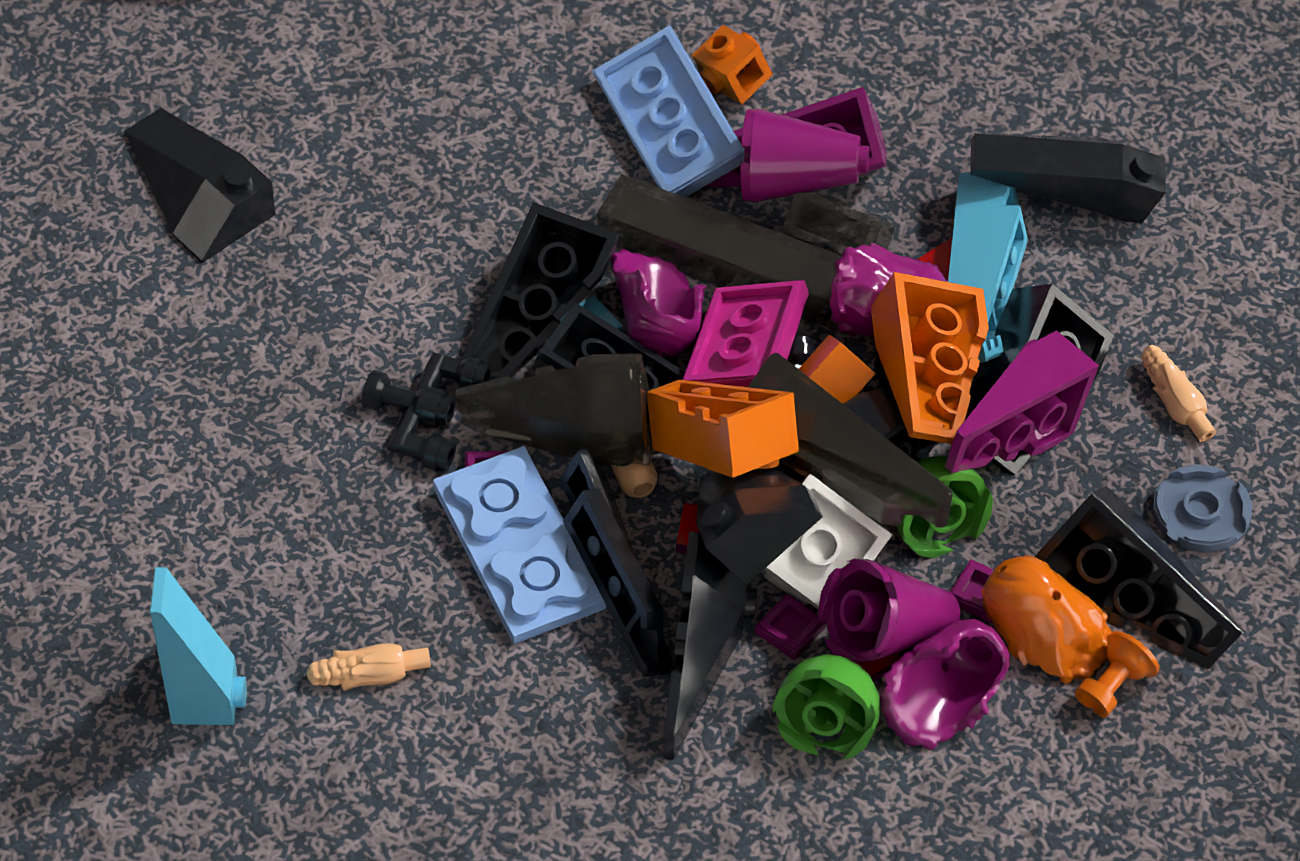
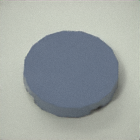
M1196 464L1177 468L1169 473L1167 479L1159 483L1153 497L1152 514L1158 529L1171 542L1187 550L1210 553L1228 549L1243 538L1251 523L1252 501L1247 489L1239 481L1236 484L1232 479L1228 478L1227 472L1217 467Z

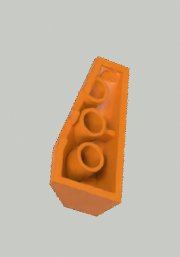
M893 272L871 306L877 352L909 437L953 444L956 432L966 418L971 398L969 392L972 380L978 371L980 360H978L980 349L986 340L989 329L984 290Z

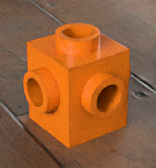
M722 25L692 54L700 70L699 74L709 91L715 95L721 92L741 105L773 75L757 41L748 33L742 31L738 34L725 25Z

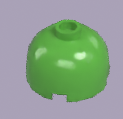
M946 456L927 457L911 464L897 478L891 490L890 516L894 527L902 540L919 556L935 558L954 551L953 549L943 545L969 535L976 540L983 533L991 517L993 498L984 480L973 469L955 473L949 472L945 468L948 458ZM954 530L946 541L931 540L934 531L948 533Z
M825 654L803 660L787 674L773 702V713L776 711L780 721L777 728L781 736L794 749L818 755L815 744L845 753L842 759L844 760L853 758L867 747L879 720V694L870 675L859 664L842 656ZM845 722L844 733L836 741L819 743L810 734L814 732L822 736L834 735L841 730Z

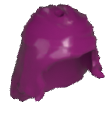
M871 243L869 246L861 245L855 249L847 247L841 258L834 263L836 273L831 283V319L834 323L838 324V328L842 333L874 336L871 306L893 272L945 282L947 280L939 271L937 265L893 254L874 243Z
M625 249L613 253L610 260V268L621 293L627 335L664 359L673 360L682 352L687 351L696 340V334L701 327L702 304L706 286L698 284L690 288L685 274L677 270V266L673 262H666L659 257H647L640 253H631Z
M975 619L953 620L937 634L915 645L913 650L905 653L900 660L891 666L887 673L882 675L885 687L879 692L881 711L886 717L887 726L893 729L897 736L902 738V742L908 746L922 745L928 750H933L937 747L938 742H944L953 738L957 730L963 731L967 727L973 730L976 722L982 719L983 715H988L987 703L997 693L1000 682L1005 679L1010 665L1008 660L1010 654L994 628Z

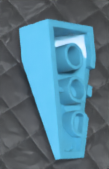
M155 567L150 614L171 723L234 725L236 708H245L246 677L237 675L235 656L166 567Z

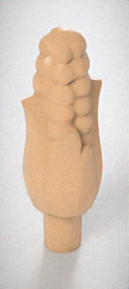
M1149 345L1144 348L1141 354L1143 366L1147 369V374L1151 377L1152 383L1155 384L1153 390L1161 398L1169 416L1179 424L1189 425L1200 442L1212 438L1216 434V430L1205 416L1207 413L1206 401L1200 391L1187 379L1185 370L1180 371L1178 366L1159 347Z
M393 643L375 644L348 651L333 650V657L322 659L318 662L315 661L309 665L307 678L312 685L316 686L319 684L322 686H336L340 684L343 691L359 686L391 684L403 679L406 676L405 671L431 668L429 650L427 647L402 651V646Z

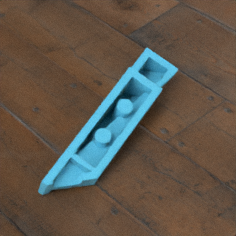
M963 172L958 178L948 282L984 290L989 326L986 337L995 336L996 327L1014 288L1028 237L1016 188L970 175V172Z

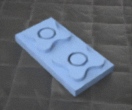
M670 25L592 70L669 207L740 166L741 162H744V148L741 147L742 145Z
M525 446L433 479V489L513 644L607 609L600 592L563 523V518Z

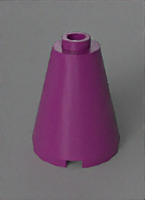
M759 108L746 110L741 146L745 147L744 162H741V193L743 201H752L754 203L857 184L860 174H868L870 149L869 146H861L860 136Z
M856 558L848 560L847 562L849 563L843 568H835L829 574L821 591L818 609L819 623L827 624L830 639L824 640L828 648L836 656L845 657L855 663H866L912 650L915 645L937 634L953 620H960L959 603L951 592L875 561Z

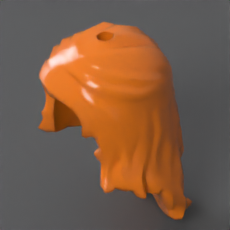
M1031 555L1010 558L994 569L981 591L983 596L982 605L988 619L993 621L997 632L1007 642L1008 652L1014 658L1019 659L1023 666L1028 663L1033 666L1039 665L1044 672L1052 676H1058L1060 681L1065 684L1072 682L1074 679L1090 678L1094 671L1099 669L1101 664L1107 659V649L1109 647L1107 636L1112 632L1106 624L1107 613L1103 612L1088 596L1053 571L1046 562Z

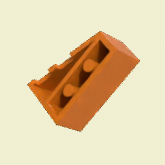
M677 380L647 391L653 450L732 478L754 469L776 467L779 465V459L799 452L794 394L792 392L688 380Z

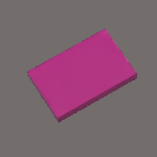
M798 280L715 288L682 380L778 390L809 295L805 281Z

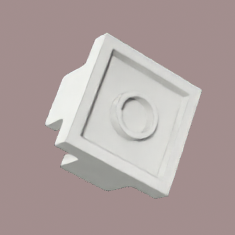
M809 474L802 484L812 491L823 518L764 569L767 571L764 577L803 605L811 604L819 609L821 591L829 574L835 568H843L849 563L847 562L848 560L854 558L874 561L892 534L813 475Z

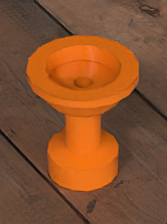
M1113 631L1107 636V644L1109 646L1107 658L1111 665L1097 681L1086 678L1074 692L1077 700L1087 708H1093L1094 713L1101 718H1107L1117 706L1113 693L1126 678L1140 680L1143 677L1153 678L1159 673L1160 666L1151 651L1133 636L1122 631Z

